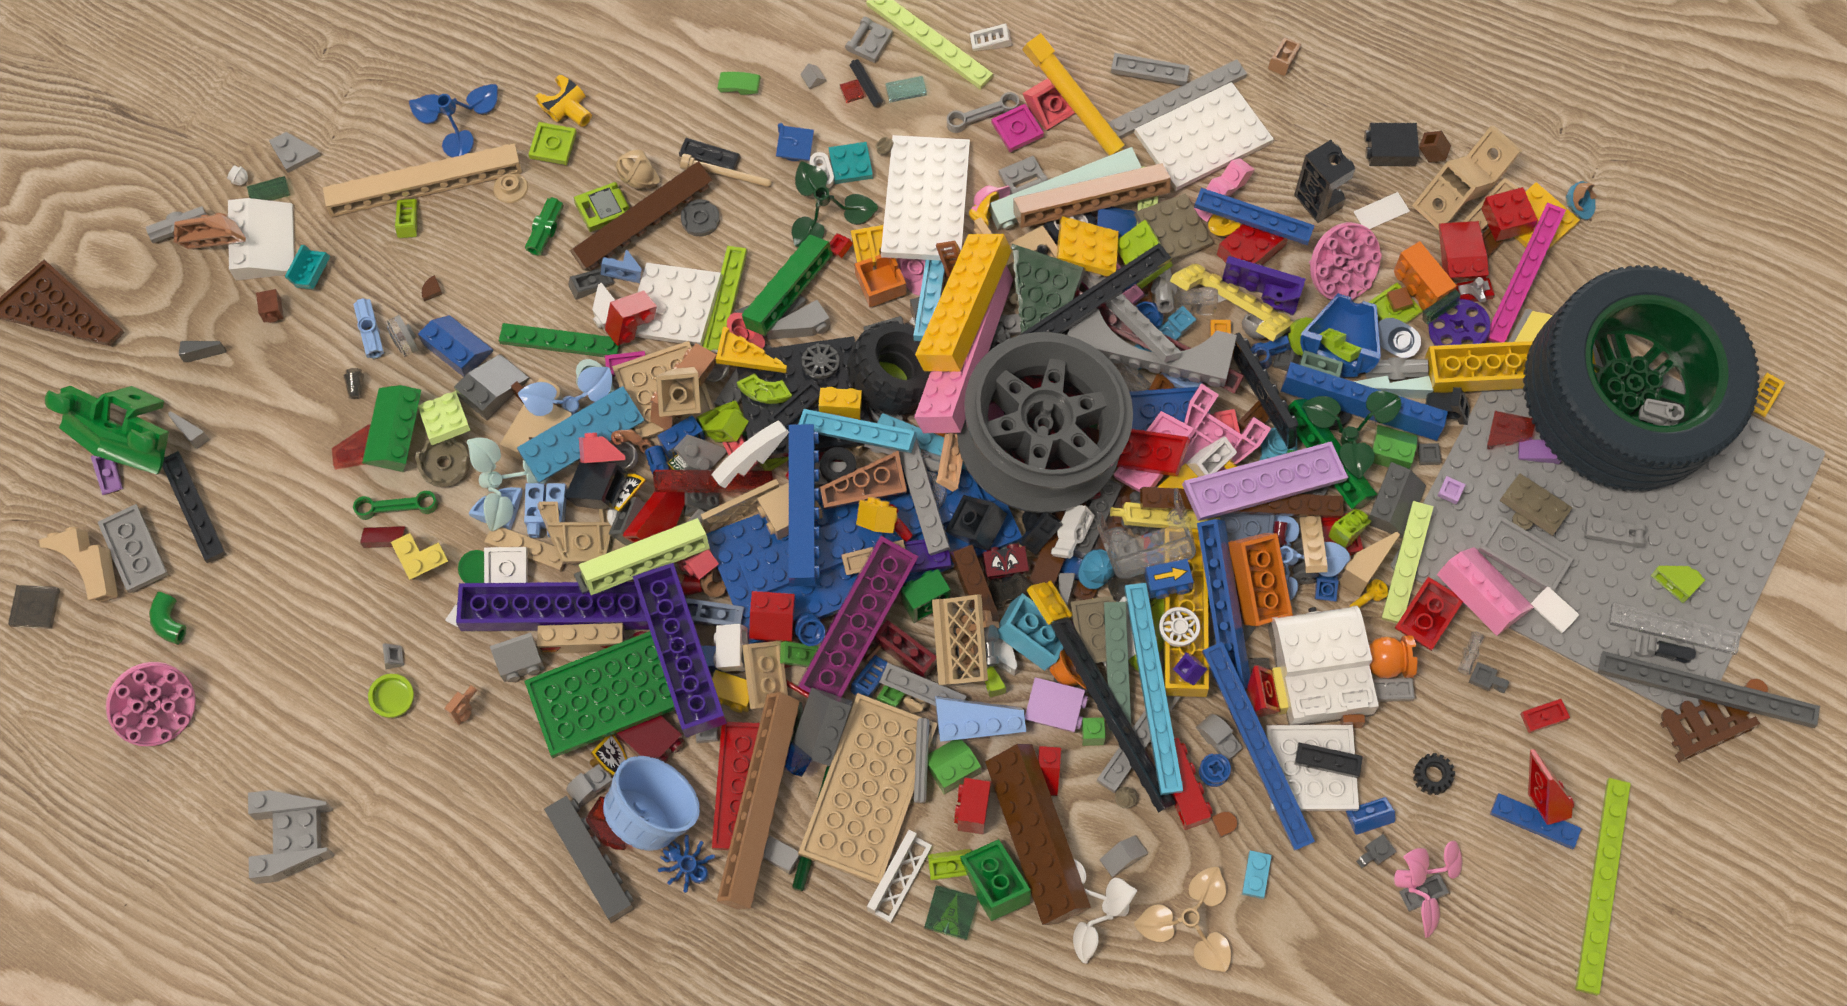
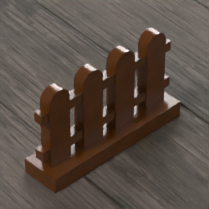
M1698 699L1700 705L1697 707L1690 701H1684L1680 705L1681 714L1676 715L1671 709L1664 710L1661 714L1663 722L1660 723L1661 727H1666L1674 740L1671 743L1674 748L1678 747L1680 750L1675 754L1679 763L1750 732L1760 724L1756 716L1748 718L1747 715L1750 712L1724 705L1730 715L1725 718L1717 703ZM1699 712H1705L1711 725L1706 727ZM1685 719L1693 733L1688 735L1680 721ZM1734 722L1735 726L1730 727L1729 723ZM1715 730L1717 734L1711 735L1710 732ZM1696 738L1698 742L1693 744L1691 740Z

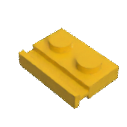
M1052 581L1031 585L1027 589V592L1048 625L1053 624L1057 620L1067 617L1070 619L1072 617L1071 611Z

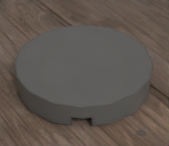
M697 199L691 201L681 212L683 229L693 236L703 237L711 234L717 229L720 222L717 207L707 200Z

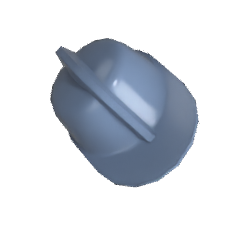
M1385 318L1378 323L1380 346L1383 349L1404 358H1409L1419 351L1421 337L1414 328L1395 318Z

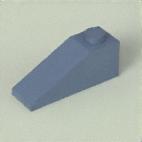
M686 598L694 624L705 626L742 624L745 608L743 606Z

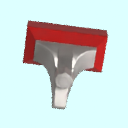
M1478 277L1473 281L1457 283L1452 298L1453 300L1465 299L1473 302H1485L1488 299H1493L1495 294L1490 279Z

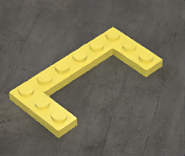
M1192 264L1176 272L1170 279V282L1186 291L1201 284L1260 318L1264 322L1259 324L1256 332L1271 341H1275L1291 330L1290 326L1293 321L1290 320L1291 318L1284 313L1279 314L1269 304L1260 303L1256 300L1255 296L1241 292L1239 287L1231 283L1227 284L1222 281L1219 275L1208 273L1199 264Z

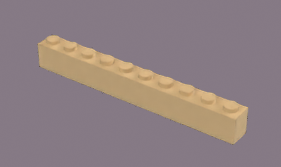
M514 143L475 153H467L453 158H446L436 162H428L418 166H410L379 175H371L340 184H332L323 187L326 208L330 216L334 217L395 203L397 200L412 199L498 179L505 174H521L522 169Z

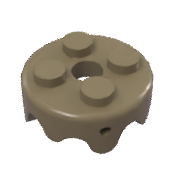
M454 438L431 445L430 441L427 440L424 448L420 452L417 451L415 456L418 470L423 479L437 487H448L461 481L467 474L470 464L465 446ZM441 460H449V464L447 466H439V462Z

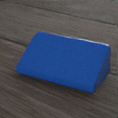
M1386 797L1359 805L1358 811H1346L1356 835L1395 822V810Z

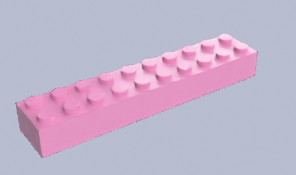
M1007 265L1004 268L961 372H930L914 417L923 433H961L965 421V392L970 376L976 365L989 352L1013 282Z

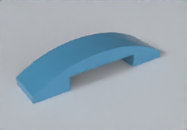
M1181 306L1168 317V321L1158 330L1178 340L1196 322V318L1184 306ZM1136 344L1134 346L1145 351L1153 352L1139 344ZM1140 367V368H1133V369H1134L1135 371H1138V370L1141 369V367Z

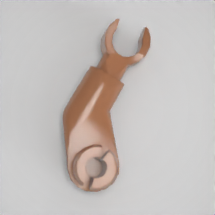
M631 429L616 430L611 434V439L616 445L622 444L621 442L630 441L634 445H638L643 453L646 450L645 447H642L643 445L652 447L650 440L642 439L641 436Z

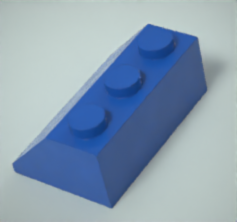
M450 315L431 320L418 333L422 344L463 377L477 368L493 352L491 347Z

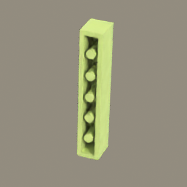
M697 518L581 563L579 567L583 580L590 594L593 595L629 581L635 575L675 563L708 550L710 547L706 532Z

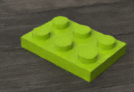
M1143 220L1118 239L1117 250L1124 263L1128 264L1160 242L1150 224ZM1169 262L1137 283V286L1142 289L1173 266L1172 262Z

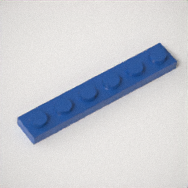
M1201 188L1194 208L1308 245L1315 226Z

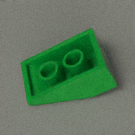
M999 839L960 856V860L978 900L990 921L1030 904L1031 890Z

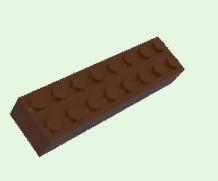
M1016 744L985 761L1042 925L1059 924L1091 908L1033 745Z

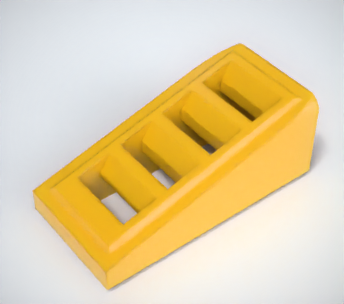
M1769 373L1762 377L1757 389L1759 391L1758 396L1768 400V402L1765 403L1757 397L1755 398L1757 403L1765 408L1761 410L1754 406L1753 412L1762 417L1767 415L1785 382ZM1765 384L1773 386L1775 390L1768 388ZM1763 389L1772 394L1771 397L1762 393L1761 390Z

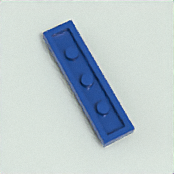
M1500 793L1497 794L1490 815L1572 850L1575 848L1581 831L1580 827L1564 820L1547 825L1537 809Z

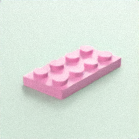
M1162 411L1146 430L1186 436L1189 439L1196 433L1194 428ZM1119 467L1113 476L1118 481L1140 492L1141 487H1155L1164 475Z

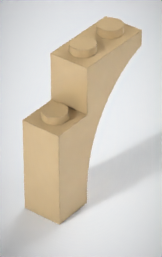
M69 527L65 529V532L47 534L46 538L39 539L40 548L58 551L73 562L83 578L88 600L100 603L118 597L110 549L103 548L101 545L90 546L88 531L78 529V527Z

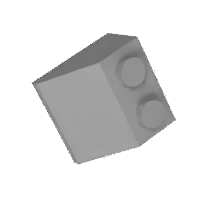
M531 632L490 646L498 671L504 682H515L522 676L527 674L535 675L540 670L545 669Z

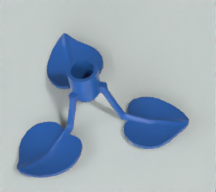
M490 84L474 89L466 98L469 105L457 101L456 98L451 99L448 94H441L439 96L435 94L425 95L409 100V105L414 116L424 124L434 123L438 119L439 113L448 116L455 133L448 134L444 138L442 148L447 156L453 158L470 153L474 145V138L470 131L463 130L459 132L452 118V114L456 111V104L469 110L474 108V111L478 114H486L496 106L498 86Z

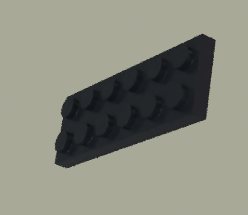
M1240 332L1234 334L1237 336L1232 358L1241 373L1245 375L1244 378L1260 401L1261 406L1288 449L1295 447L1296 438L1298 437L1297 419L1294 415H1290L1286 401L1281 400L1276 385L1271 384L1267 370L1265 368L1262 369L1257 354H1253L1250 350L1251 346L1248 339L1243 338Z

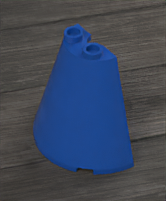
M1338 293L1302 332L1300 338L1302 351L1304 352L1305 350L1343 362L1340 373L1341 377H1356L1359 373L1370 372L1376 367L1381 357L1377 305L1365 301L1359 304L1354 303L1351 297ZM1329 328L1346 334V342L1362 348L1359 357L1351 362L1343 360L1321 343L1323 335L1319 334Z

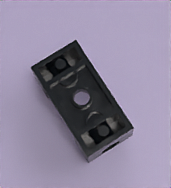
M1332 140L1327 141L1305 155L1294 196L1317 223L1343 208L1346 199L1345 195L1340 189L1337 190L1336 188L1353 178L1356 169L1354 163L1346 158L1341 148L1335 145Z

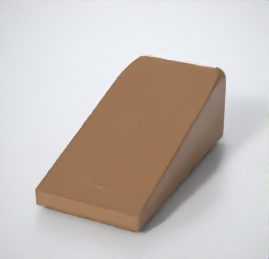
M1284 37L1272 56L1268 69L1285 76L1302 44Z

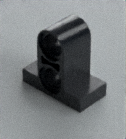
M1453 387L1452 393L1433 392L1427 394L1426 405L1448 411L1446 419H1457L1460 425H1468L1470 405L1462 388Z
M1025 511L1022 515V523L1026 533L1019 539V543L1036 555L1062 526L1061 520L1048 512L1036 513Z

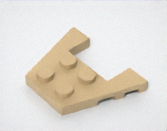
M539 502L537 504L562 564L584 563L607 553L610 541L609 532L612 527L607 519L608 509H599L600 522H559L558 502Z

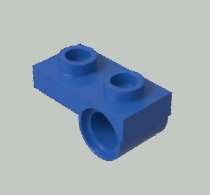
M1281 336L1275 341L1256 343L1250 350L1253 354L1256 353L1258 357L1260 355H1267L1265 360L1260 361L1262 369H1267L1272 364L1271 356L1291 350V346L1287 336Z

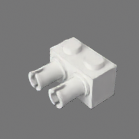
M742 624L716 626V633L714 634V642L716 644L714 664L716 668L723 672L745 671L742 645L748 644V628Z

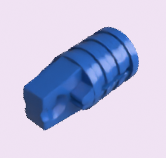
M657 445L646 449L645 455L656 483L660 484L663 480H670L668 463L666 462L663 447Z

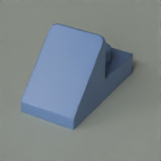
M628 250L625 252L623 261L603 257L601 275L640 283L642 269Z

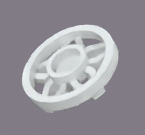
M1175 607L1163 614L1159 630L1162 638L1172 646L1183 647L1196 640L1200 631V623L1197 616L1191 610ZM1180 612L1188 614L1189 617L1182 618ZM1171 614V621L1164 622L1165 618ZM1194 624H1196V632H1195V634H1194V632L1192 631V629H1189V628H1191ZM1168 625L1171 626L1170 629L1163 627ZM1165 632H1172L1170 634V638L1165 634ZM1174 635L1178 636L1176 641L1173 640ZM1181 636H1183V638L1187 640L1184 642H1179L1181 640Z

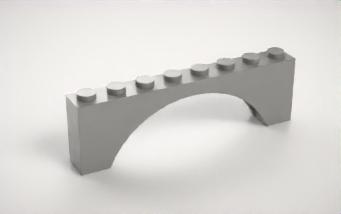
M1099 309L1069 328L1068 336L1092 345L1114 364L1124 363L1132 368L1141 367L1153 373H1166L1174 378L1184 377L1192 382L1201 381L1208 383L1213 387L1225 386L1237 336L1216 331L1200 345L1181 351L1179 359L1163 362L1154 352L1139 349L1119 338L1107 326Z

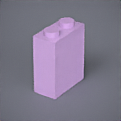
M1035 677L1025 720L1075 733V729H1080L1083 717L1079 716L1081 708L1086 707L1088 696L1084 695L1085 690Z

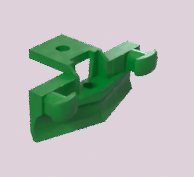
M73 386L61 388L59 394L50 390L46 393V407L56 413L63 414L59 429L91 454L156 475L160 473L169 431L137 416L162 409L164 400L134 386L104 393L99 398ZM111 403L127 410L123 425L110 420Z

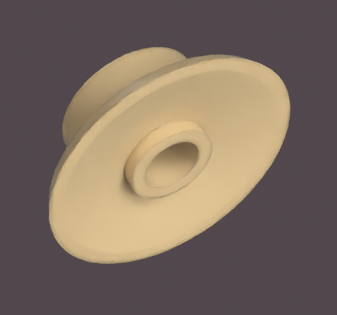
M505 174L495 181L493 191L496 198L500 201L514 203L524 198L528 191V183L520 174Z

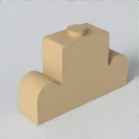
M539 378L537 382H546L556 388L555 400L563 399L561 391L556 384ZM553 403V409L549 414L536 416L530 413L525 405H523L500 443L503 453L523 460L517 447L572 416L571 412L560 408L561 404Z

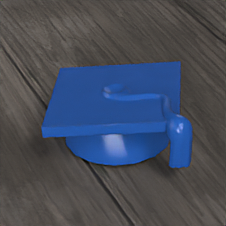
M779 123L776 157L786 158L790 161H810L814 130L784 126L783 123Z

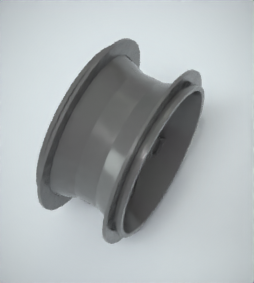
M1034 332L1022 334L1007 339L995 346L976 365L965 392V421L961 433H957V442L961 458L970 475L985 492L1010 507L1036 513H1053L1068 510L1093 498L1110 480L1117 466L1119 456L1129 440L1132 429L1133 407L1129 389L1115 365L1092 345L1080 339L1059 333ZM1043 378L1041 386L1036 389L1031 388L1020 379ZM1063 385L1074 389L1081 395L1068 397L1063 393ZM993 400L1007 415L988 421L989 405ZM1034 421L1033 427H1029L1028 423ZM1099 423V439L1096 445L1081 429ZM1053 428L1054 431H1055V434L1049 435L1050 432H1051V429ZM1013 449L1019 457L1025 460L1024 463L1014 459L1004 450ZM1058 458L1071 467L1063 470L1045 469L1047 463L1053 462Z

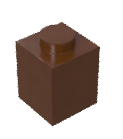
M1442 131L1425 132L1419 146L1428 163L1446 161L1451 148L1449 141Z

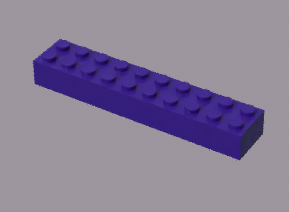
M577 582L459 583L456 624L460 631H538V626L612 623H623L625 630H650L635 582H624L593 595L590 592L582 594Z

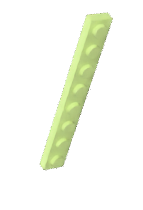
M894 0L866 1V5L980 90L993 78L992 72Z

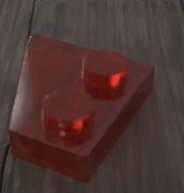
M1495 411L1487 449H1493L1497 445L1505 444L1507 446L1516 442L1532 440L1535 424L1533 425L1531 422L1532 418Z
M371 424L366 425L332 448L335 470L366 465L362 461Z

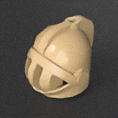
M632 150L623 154L617 160V174L630 187L636 189L653 188L659 183V176L644 151Z

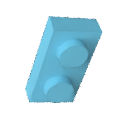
M1249 851L1241 895L1264 899L1271 855Z

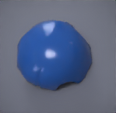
M1145 301L1136 306L1157 329L1161 327L1164 315L1158 311L1156 303Z

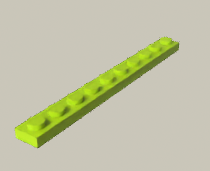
M1608 778L1606 782L1575 986L1576 991L1596 996L1600 994L1631 784Z

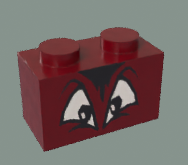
M1011 544L1007 546V549L1001 550L998 547H991L989 551L986 550L982 554L986 580L1025 575L1029 571L1025 546L1019 547V544Z

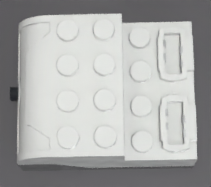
M1358 606L1322 612L1317 611L1316 607L1308 609L1309 613L1272 618L1273 622L1269 623L1268 633L1275 665L1280 667L1289 706L1286 712L1288 725H1316L1340 721L1343 715L1363 714L1365 717L1374 715L1379 705L1369 666L1372 662V656L1362 614Z

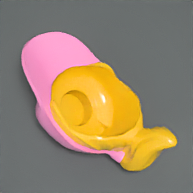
M988 185L979 190L974 197V206L969 211L970 218L975 221L981 217L987 227H989L988 219L991 214L988 208L990 203L1009 196L1010 186L997 188Z

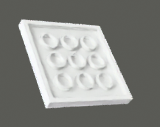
M646 263L638 292L644 290L657 305L653 321L637 326L635 337L675 343L689 341L690 345L697 343L702 346L722 281V274L719 272Z
M1353 725L1266 726V737L1301 811L1359 810L1357 778L1294 765L1298 742L1355 754ZM1270 800L1271 811H1275L1273 804Z

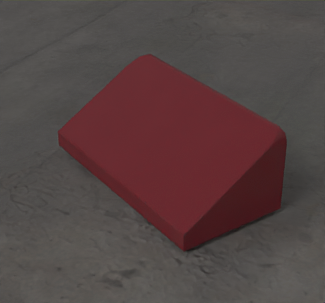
M406 527L363 528L360 544L363 548L393 547L391 542L404 536Z

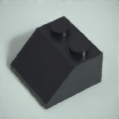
M963 495L945 532L973 545V547L989 551L1007 513L993 502Z

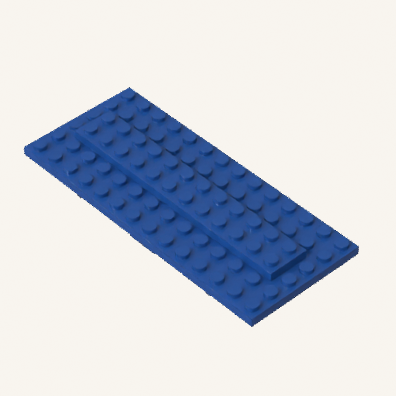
M902 466L907 490L906 494L881 498L880 500L890 502V504L898 508L897 517L904 522L913 534L908 541L922 540L924 536ZM961 468L958 489L952 492L936 482L938 471L927 469L945 530L963 495L993 502L1007 513L991 547L1002 549L1019 542L1022 535L1008 505L985 492L967 470ZM819 490V501L817 502L822 510L823 518L815 521V526H819L820 538L816 539V546H819L820 558L816 559V565L820 567V578H816V586L790 587L789 535L780 540L777 539L775 534L771 535L767 529L766 524L768 522L765 517L761 518L757 514L706 534L711 553L719 563L717 568L732 605L745 607L742 625L748 628V644L766 641L749 639L752 591L795 594L794 620L799 614L804 612H811L819 620L838 612L859 574L858 572L846 575L841 554L874 547L879 536L891 542L902 540V538L895 531L893 533L874 532L856 525L859 503L824 510ZM946 532L951 548L949 552L968 545V543ZM973 547L977 558L982 557L983 552H986L984 549ZM950 556L951 568H953L954 564ZM951 568L938 569V570H939L940 572H943V571H946V570L951 569ZM927 571L909 573L904 584L911 580L916 581L920 579Z

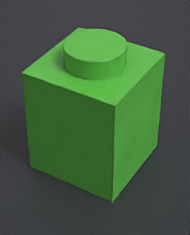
M1104 717L1083 718L1081 724L1082 746L1104 745Z

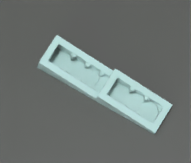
M1388 376L1354 381L1404 398L1426 399L1427 394L1433 392L1429 376L1391 383Z

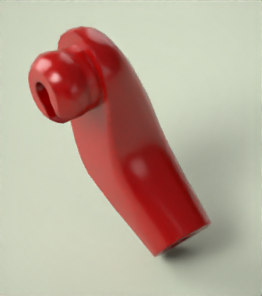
M897 517L894 531L906 542L913 534L904 522Z

